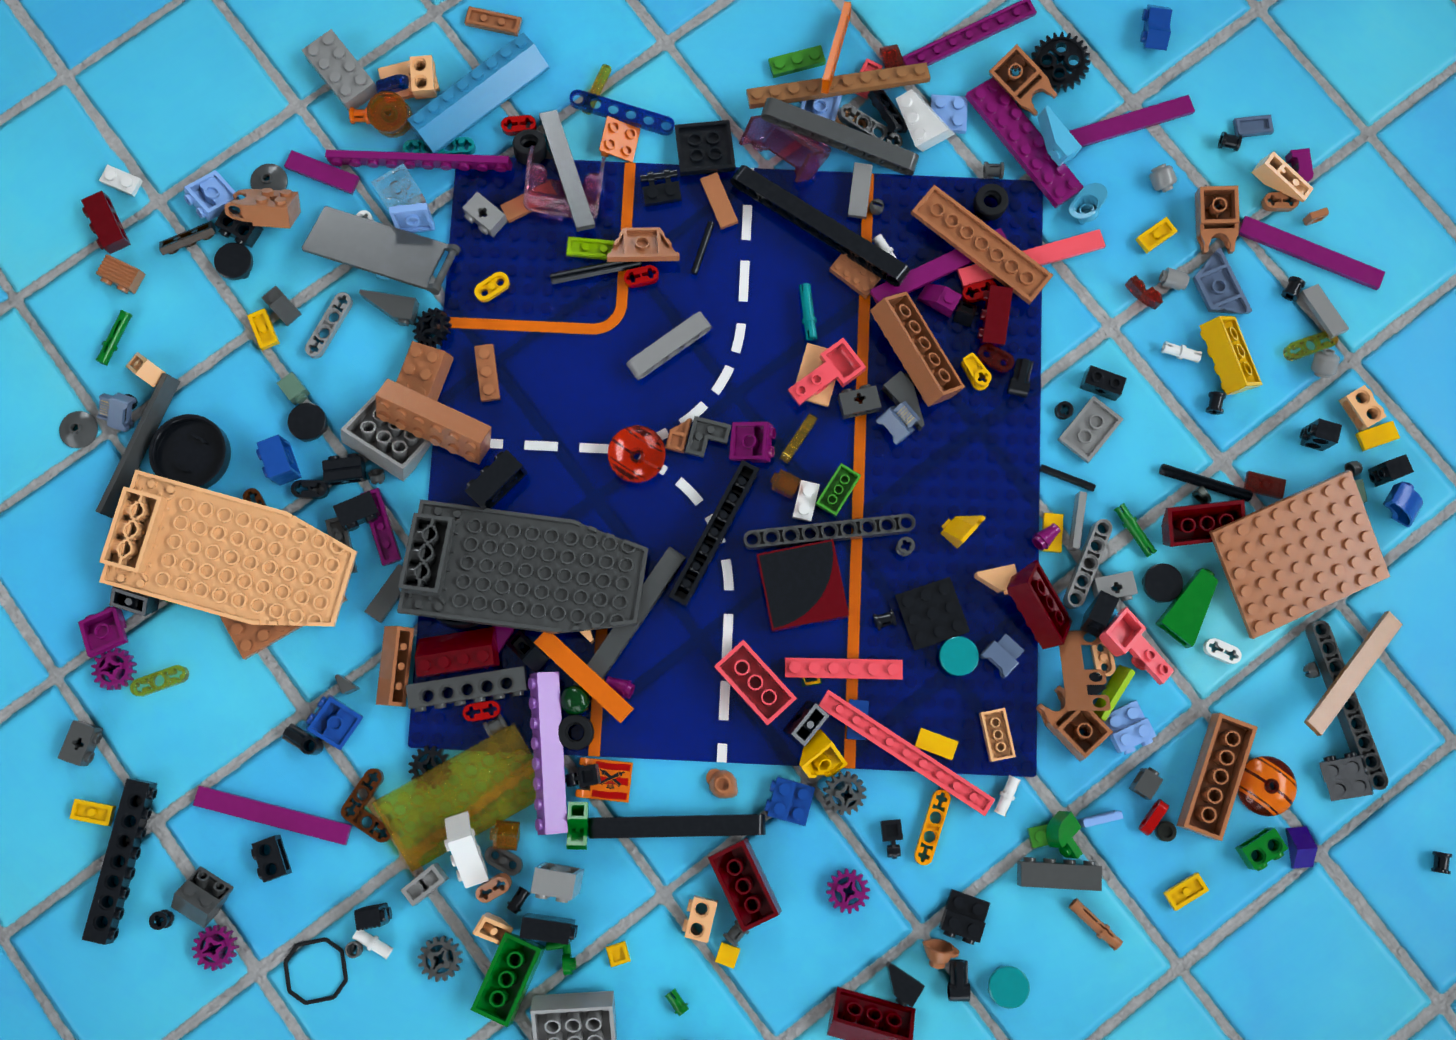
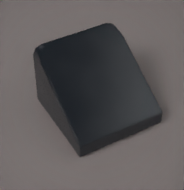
M960 300L953 321L970 327L978 306Z

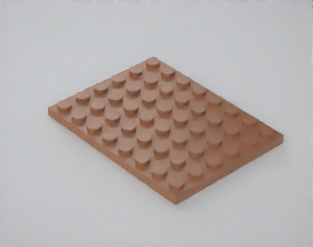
M1351 470L1339 473L1209 532L1249 638L1252 639L1390 577Z

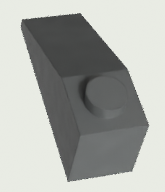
M360 289L359 293L363 299L398 322L399 325L409 326V324L413 325L416 323L419 308L416 298Z
M900 371L883 385L882 391L896 406L904 401L908 403L920 418L914 425L920 432L925 424L914 384L907 373L904 374Z

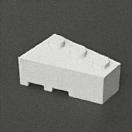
M912 89L895 98L914 145L922 152L955 135L923 98Z
M468 811L445 818L447 839L444 840L447 852L451 851L452 853L450 855L452 865L458 868L456 870L459 882L463 881L465 888L489 881L487 867L480 846H478L474 836V828L470 826Z

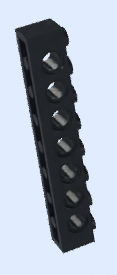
M744 460L741 461L674 585L669 599L687 608L756 480L759 468Z
M135 778L126 779L82 940L107 945L113 943L118 936L119 920L124 915L123 906L130 893V881L135 875V862L141 854L140 844L146 835L147 829L145 826L147 820L152 814L151 805L157 795V783ZM138 796L141 798V804L139 806L136 804V798ZM132 816H134L136 819V823L134 826H132L130 823V819ZM126 836H129L130 838V844L128 846L125 844ZM121 856L125 859L123 866L119 863ZM115 876L119 878V884L117 886L114 884ZM110 896L113 898L112 906L108 903V898ZM104 916L108 920L107 926L102 922Z

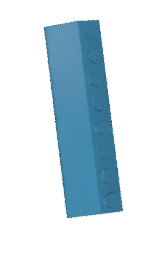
M522 33L407 120L413 132L424 142L432 153H438L549 69V65L535 44Z

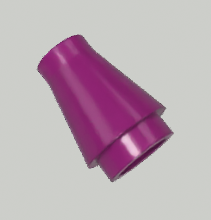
M1052 523L1047 528L1034 534L1032 543L1041 551L1048 549L1061 530L1056 524Z
M610 676L605 681L623 699L631 698L635 689V684H632L631 681Z

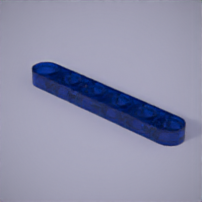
M574 90L570 94V105L575 109L605 118L610 116L632 126L667 136L674 131V120L668 116L582 90ZM576 95H580L583 98V101L581 103H575L573 101V97ZM592 101H599L601 106L594 109L590 104ZM616 106L619 111L616 114H611L608 108ZM632 111L636 114V117L628 119L626 113ZM645 117H651L654 122L651 125H647L643 120ZM668 122L671 124V129L664 130L661 124Z

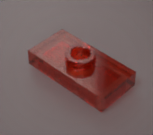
M1248 471L1246 472L1243 489L1250 490L1256 494L1282 499L1286 480Z

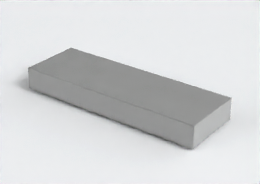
M854 162L847 217L866 219L872 164Z
M1318 284L1302 290L1300 295L1330 338H1334L1349 330Z
M1080 491L1075 495L1068 546L1069 551H1076L1080 548L1087 492Z

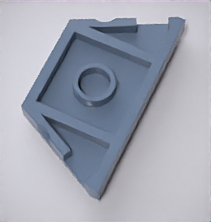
M1221 247L1218 248L1194 276L1193 281L1209 312L1249 314L1252 312V309Z

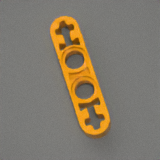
M942 789L936 790L932 794L914 851V859L920 865L931 863L948 811L951 797L947 791ZM941 793H944L943 797L946 798V801H942L940 807H944L943 812L932 808L933 804L938 806L939 800L936 799V796L941 795ZM932 812L940 814L941 818L938 823L931 822L930 815ZM927 831H932L935 835L934 840L930 843L924 840V834ZM921 843L932 846L931 850L927 848L926 855H928V859H924L923 862L918 856L919 852L923 853L925 848L921 846Z

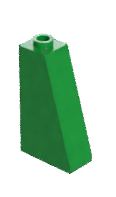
M1202 568L1194 573L1182 589L1180 595L1173 600L1155 623L1185 648L1193 647L1218 583V579L1214 577L1215 574L1208 569Z

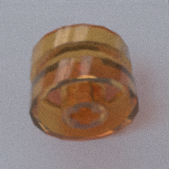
M382 91L370 99L367 106V117L369 122L382 135L397 138L404 135L411 126L407 119L413 115L412 111L398 94L392 91Z

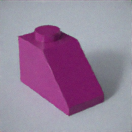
M927 284L917 300L950 318L962 295L947 286Z

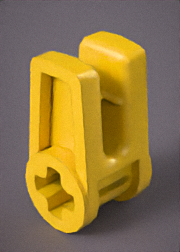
M974 353L965 356L961 362V367L972 386L978 391L985 390L991 381V373Z

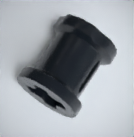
M1223 131L1219 138L1218 147H1227L1238 151L1242 142V135H1230Z
M1291 276L1288 279L1289 284L1281 295L1289 301H1297L1298 294L1306 283L1299 277Z
M1216 391L1209 392L1210 401L1206 412L1214 415L1223 414L1222 405L1226 394Z
M892 609L880 615L873 614L877 631L890 625L897 626Z
M1433 851L1434 865L1431 871L1451 874L1449 862L1452 854Z
M169 910L154 912L149 918V925L154 930L168 928L175 919L174 914Z

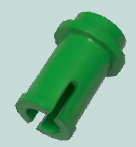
M675 988L671 991V994L665 995V998L674 1008L675 1014L677 1013L681 1016L689 1009L687 1007L688 1003L683 1001Z

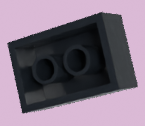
M507 449L504 452H499L494 458L495 461L490 466L486 465L480 471L481 475L476 480L472 479L469 481L464 490L483 510L486 508L492 509L528 474L524 466Z

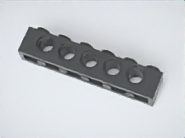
M524 666L406 685L408 708L415 709V712L427 711V707L434 706V709L446 708V704L454 703V706L466 705V701L473 700L474 703L486 701L485 698L493 697V700L504 699L506 694H513V697L523 696L525 691H529L527 669ZM510 678L512 681L511 687L504 689L503 681ZM490 681L492 689L489 692H485L483 685ZM470 684L473 691L470 695H465L464 687ZM447 688H452L453 695L447 699L444 692ZM428 691H432L433 699L427 702L425 694Z

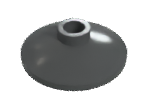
M264 164L253 172L250 183L252 189L272 188L273 190H283L287 188L288 178L280 166Z
M75 411L68 414L62 420L59 434L66 445L72 448H84L95 440L98 434V424L91 414L84 411ZM78 425V429L74 431V427Z

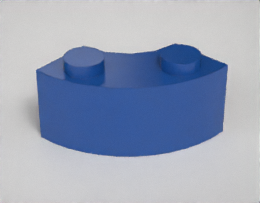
M1148 4L1147 9L1143 10L1142 20L1144 21V29L1141 33L1140 42H1143L1145 48L1167 51L1171 34V8Z
M1402 481L1393 485L1383 505L1393 513L1392 519L1409 528L1422 508L1423 500L1414 490L1412 484Z

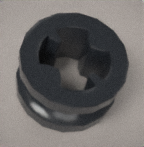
M1063 401L1055 407L1054 413L1057 418L1065 420L1073 414L1074 408L1071 403ZM1061 406H1063V408L1066 407L1068 409V411L1066 412L1067 415H1065V413L1062 414L1060 412V410L1062 409Z

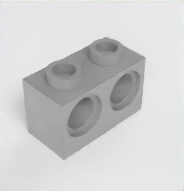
M434 863L400 891L409 903L415 906L446 882L449 877L438 863Z

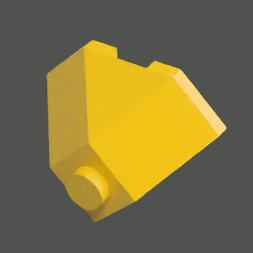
M978 515L955 516L953 520L948 518L941 526L943 531L940 534L958 549L986 517Z
M821 729L803 747L799 763L809 778H816L817 775L831 777L832 774H837L848 764L834 743Z

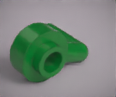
M546 942V950L563 949L564 975H572L573 970H576V958H572L570 943L565 945Z

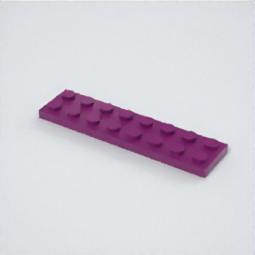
M993 77L967 92L965 95L966 99L1054 208L1065 203L1084 188L1065 163L1058 166L1047 153L1043 136Z

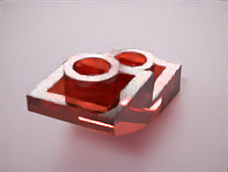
M897 44L880 48L879 54L885 68L905 66Z
M1136 275L1125 284L1128 290L1148 307L1157 309L1163 303L1161 294L1154 287L1146 290L1144 282L1138 279Z

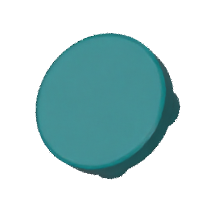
M961 636L952 637L945 641L939 649V661L942 668L950 675L963 676L976 668L979 661V652L976 645L968 638Z
M1000 966L991 974L988 981V993L999 1006L1008 1009L1021 1006L1028 998L1030 990L1029 981L1026 975L1018 968Z

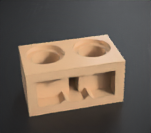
M432 55L410 57V64H407L408 75L411 76V81H408L409 92L413 93L415 99L436 98V69ZM426 84L424 87L419 88L420 85Z
M1366 385L1338 400L1359 432L1387 417L1383 407L1376 402L1372 391ZM1356 396L1360 398L1361 403L1356 400ZM1367 412L1371 414L1372 419L1367 416Z
M694 895L693 900L689 899L687 911L690 912L689 920L684 919L682 931L685 932V938L708 943L718 903L717 900ZM699 903H704L707 906V911L703 914L696 911V905ZM694 923L701 924L703 928L699 934H695L691 930V926Z

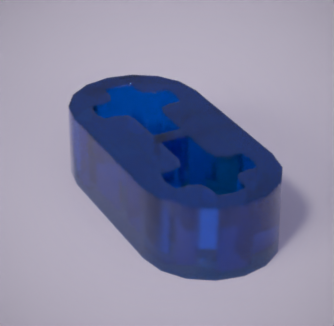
M402 74L376 81L377 93L382 95L408 89L409 86L408 76Z

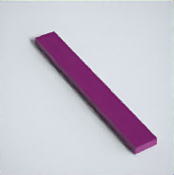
M1021 0L901 57L900 61L903 66L927 62V66L932 65L1035 16L1037 11L1030 0Z
M1189 95L1073 129L1069 132L1082 147L1191 115L1195 112Z
M1248 216L1243 218L1239 227L1238 235L1374 290L1380 288L1385 275V271Z
M1001 228L995 230L1007 239ZM955 249L910 270L899 287L885 282L870 289V294L877 304L888 296L906 291L909 294L974 262Z
M204 786L198 787L193 803L197 807L342 845H347L352 828L350 824Z

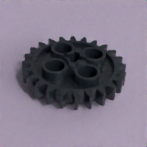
M1061 32L1060 37L1053 33L1052 39L1047 35L1046 42L1040 40L1041 47L1035 46L1036 52L1031 54L1032 61L1048 77L1051 87L1056 88L1057 93H1059L1060 88L1067 92L1068 86L1073 90L1074 83L1080 85L1081 81L1079 78L1085 79V73L1089 72L1087 66L1091 62V60H1088L1090 53H1085L1088 47H1082L1083 40L1077 42V35L1071 39V33L1067 37H1064L1063 32ZM1063 47L1065 51L1060 53L1056 49ZM1044 60H1050L1052 63L1050 65H1044L1042 62ZM1070 60H1076L1078 64L1070 65L1068 62ZM1061 72L1064 74V76L1062 78L1055 77V74Z

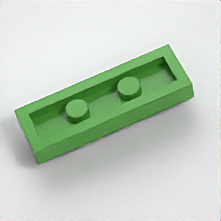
M821 45L768 59L773 78L826 64Z

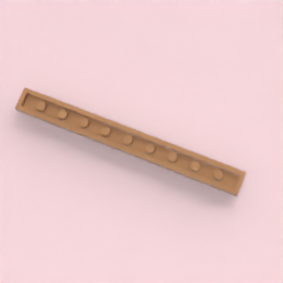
M927 62L834 76L828 94L821 93L822 78L751 88L746 90L749 108L754 109L764 107L765 101L769 97L786 103H794L930 82L931 77Z

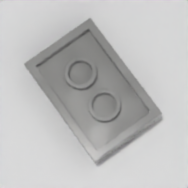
M1093 395L1058 438V441L1088 464L1123 421V418Z

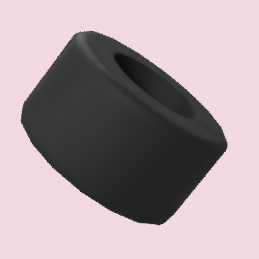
M528 129L516 134L512 143L514 155L518 162L531 166L541 163L546 158V140L541 132Z
M997 184L982 186L974 197V212L982 220H997L1003 215L1008 206V194L1003 187ZM991 197L998 204L993 208L985 205L984 199Z
M573 714L567 716L561 721L558 729L561 744L570 750L586 748L594 738L593 724L582 715ZM572 725H580L583 728L584 733L579 740H573L569 737L568 731Z

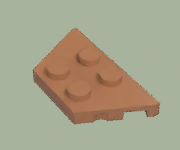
M660 227L622 228L619 238L613 244L611 252L607 254V262L679 261L680 254L672 248V243L665 237V233Z

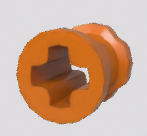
M350 107V123L366 122V124H371L370 108L354 109V107Z

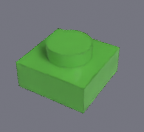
M1048 824L1027 828L1031 848L1048 845L1046 839Z

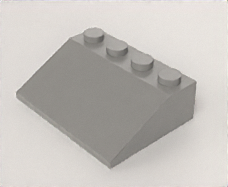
M376 394L340 429L342 443L403 482L415 470L432 444L376 417Z
M614 991L532 996L530 1014L533 1040H617Z

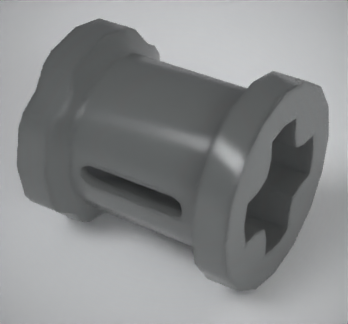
M984 162L983 178L999 177V179H1003L1004 162H1000V164Z
M902 537L895 547L897 554L903 557L910 555L915 548V543L910 537ZM903 543H904L905 545H907V544L909 545V548H908L907 550H906L905 548H904V549L901 548V546L903 545Z
M499 714L496 719L488 723H483L490 738H493L495 734L502 730L509 729L502 714Z
M735 920L734 926L728 933H724L723 936L734 947H737L740 939L745 934H748L749 931L743 932L738 921Z

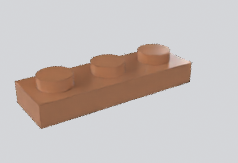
M494 345L474 346L481 402L501 400Z

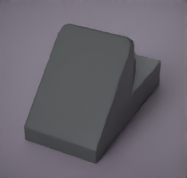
M277 286L261 297L287 326L302 315Z

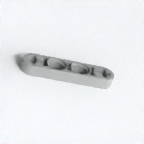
M340 292L334 297L308 340L305 351L311 358L318 359L322 357L352 308L353 300L347 293ZM346 298L347 303L341 305L340 300H345ZM333 313L339 315L338 320L335 322L329 320L330 315ZM323 329L329 330V335L326 338L320 337V331ZM318 338V340L323 342V344H321L320 342L318 343L316 339ZM317 346V348L319 349L318 352H313L311 348H315Z

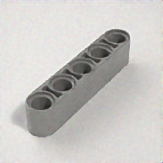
M701 311L697 312L631 358L626 365L635 378L640 380L711 330L712 326Z
M1100 519L1090 528L1063 598L1064 605L1069 609H1075L1085 602L1112 532V524L1107 519ZM1098 525H1102L1105 528V533L1098 531ZM1091 542H1095L1098 545V551H1094L1091 548ZM1085 559L1091 562L1092 566L1090 569L1085 567ZM1078 577L1084 579V586H1080L1077 583ZM1071 595H1075L1078 598L1077 604H1073L1070 601Z

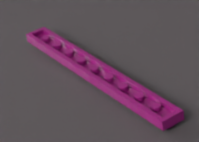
M326 150L325 157L330 164L338 167L342 165H350L352 167L366 165L372 168L386 166L388 168L405 167L407 169L422 167L427 170L433 168L451 170L452 168L462 171H468L469 169H477L482 172L488 170H496L498 172L512 171V162L509 156Z

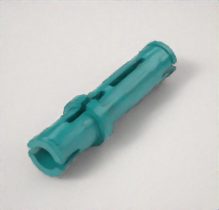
M804 283L803 287L801 284L799 285L803 311L802 324L805 327V339L813 341L818 339L816 332L817 318L814 316L811 284Z

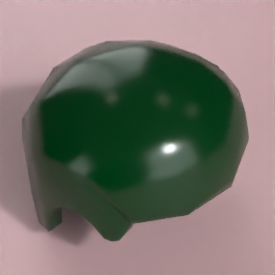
M575 685L565 688L560 697L563 710L570 715L584 713L588 710L591 701L587 692L582 687Z

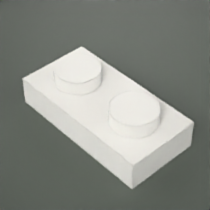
M110 165L106 166L99 179L102 184L133 197L136 196L143 182L140 178Z
M801 480L792 518L811 522L820 484Z

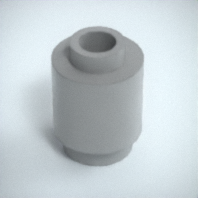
M1169 267L1166 270H1162L1159 277L1162 286L1175 290H1185L1190 279L1189 275H1186L1185 272Z

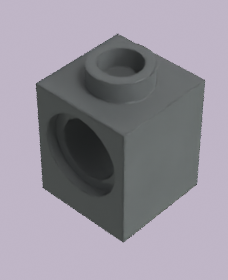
M1150 767L1148 769L1141 768L1129 789L1144 799L1151 800L1163 779L1159 777V773Z

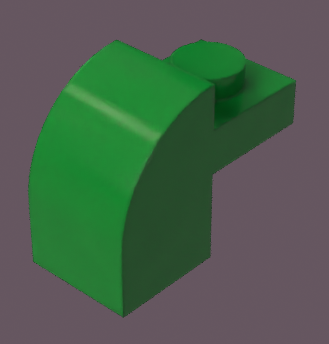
M568 802L567 849L587 850L588 802Z
M1058 811L1051 818L1046 828V839L1049 847L1059 848V852L1065 858L1078 859L1083 853L1072 837L1082 827L1071 811Z

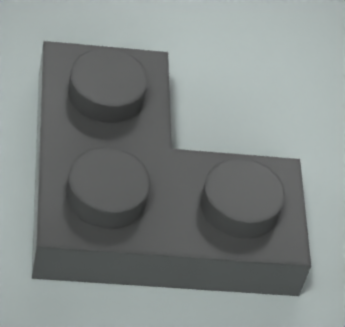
M694 416L685 454L704 458L708 440L727 445L732 425Z

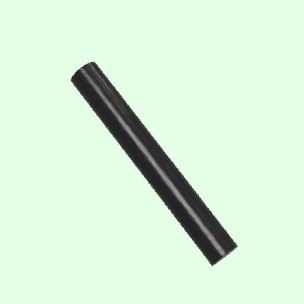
M711 221L707 222L690 272L693 275H697L713 231L715 223Z
M1043 464L1040 466V472L1093 492L1096 487L1093 483Z

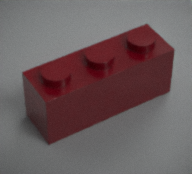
M103 191L81 200L84 205L82 210L85 216L90 219L91 223L89 226L93 233L97 234L98 239L96 241L102 250L105 249L108 253L112 254L131 245L110 198Z
M990 285L987 290H984L983 301H986L985 309L982 308L980 320H983L982 327L978 329L977 336L980 339V344L1005 345L1013 288Z

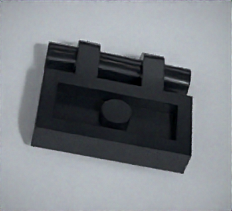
M663 169L664 171L653 173L651 171L640 175L641 183L649 181V186L642 187L645 207L682 201L679 181L671 182V178L678 177L677 169ZM665 179L666 183L656 185L654 183L655 180Z

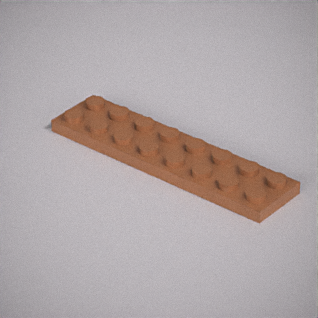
M936 185L932 186L911 211L912 216L1005 287L1013 288V293L1029 305L1053 277L1052 273Z

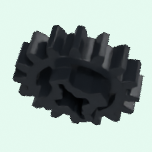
M428 308V313L422 311L423 316H417L419 321L413 324L416 326V329L413 330V333L416 334L414 339L418 343L436 348L437 344L442 346V340H448L446 335L451 334L448 328L452 327V324L449 323L451 318L447 316V313L438 308L434 310Z
M425 746L424 752L418 749L419 755H412L411 757L414 759V762H409L408 764L413 766V769L408 771L409 773H414L411 780H418L417 786H421L424 783V789H428L430 784L433 789L437 788V783L440 786L444 785L443 779L449 780V776L446 775L447 772H452L448 765L453 763L452 761H447L450 755H443V748L437 751V746H433L431 750L429 746ZM427 755L426 760H424L423 762H419L422 757ZM438 757L442 760L443 765H440L438 762ZM431 764L434 766V770L428 769L427 765ZM418 769H420L424 774L423 778L419 774ZM437 773H441V775L437 779L432 780L434 779V775H436Z

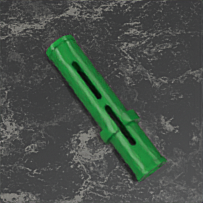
M120 310L106 341L102 343L103 347L96 358L97 362L108 366L114 351L118 349L117 345L132 317L130 313Z
M1125 503L1115 508L1114 511L1124 523L1122 524L1123 527L1129 530L1146 555V558L1151 556V553L1157 552L1136 522L1137 518L1132 516Z

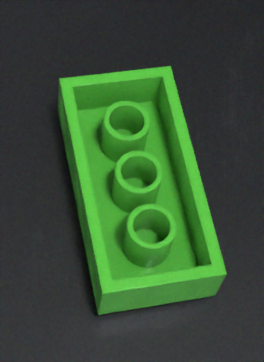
M840 463L815 505L836 518L861 475Z

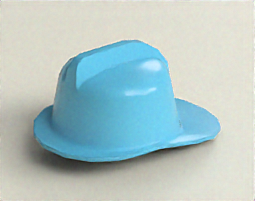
M1092 183L1085 186L1069 206L1070 215L1078 219L1081 224L1095 220L1107 198L1106 187L1100 183Z

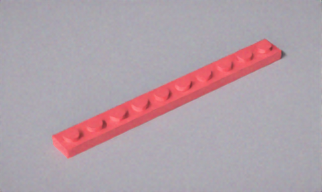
M830 690L826 691L818 705L825 712L983 816L987 814L995 799Z

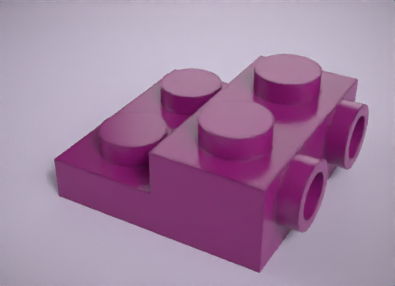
M732 422L729 460L770 463L771 458L775 454L772 439L776 437V429L769 422Z
M107 607L102 612L89 615L84 620L78 622L87 656L90 658L128 642L124 629L127 628L123 612L119 608Z

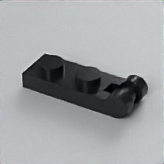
M870 91L868 97L872 101V105L881 114V118L888 124V131L890 133H906L908 128L905 120L885 91Z

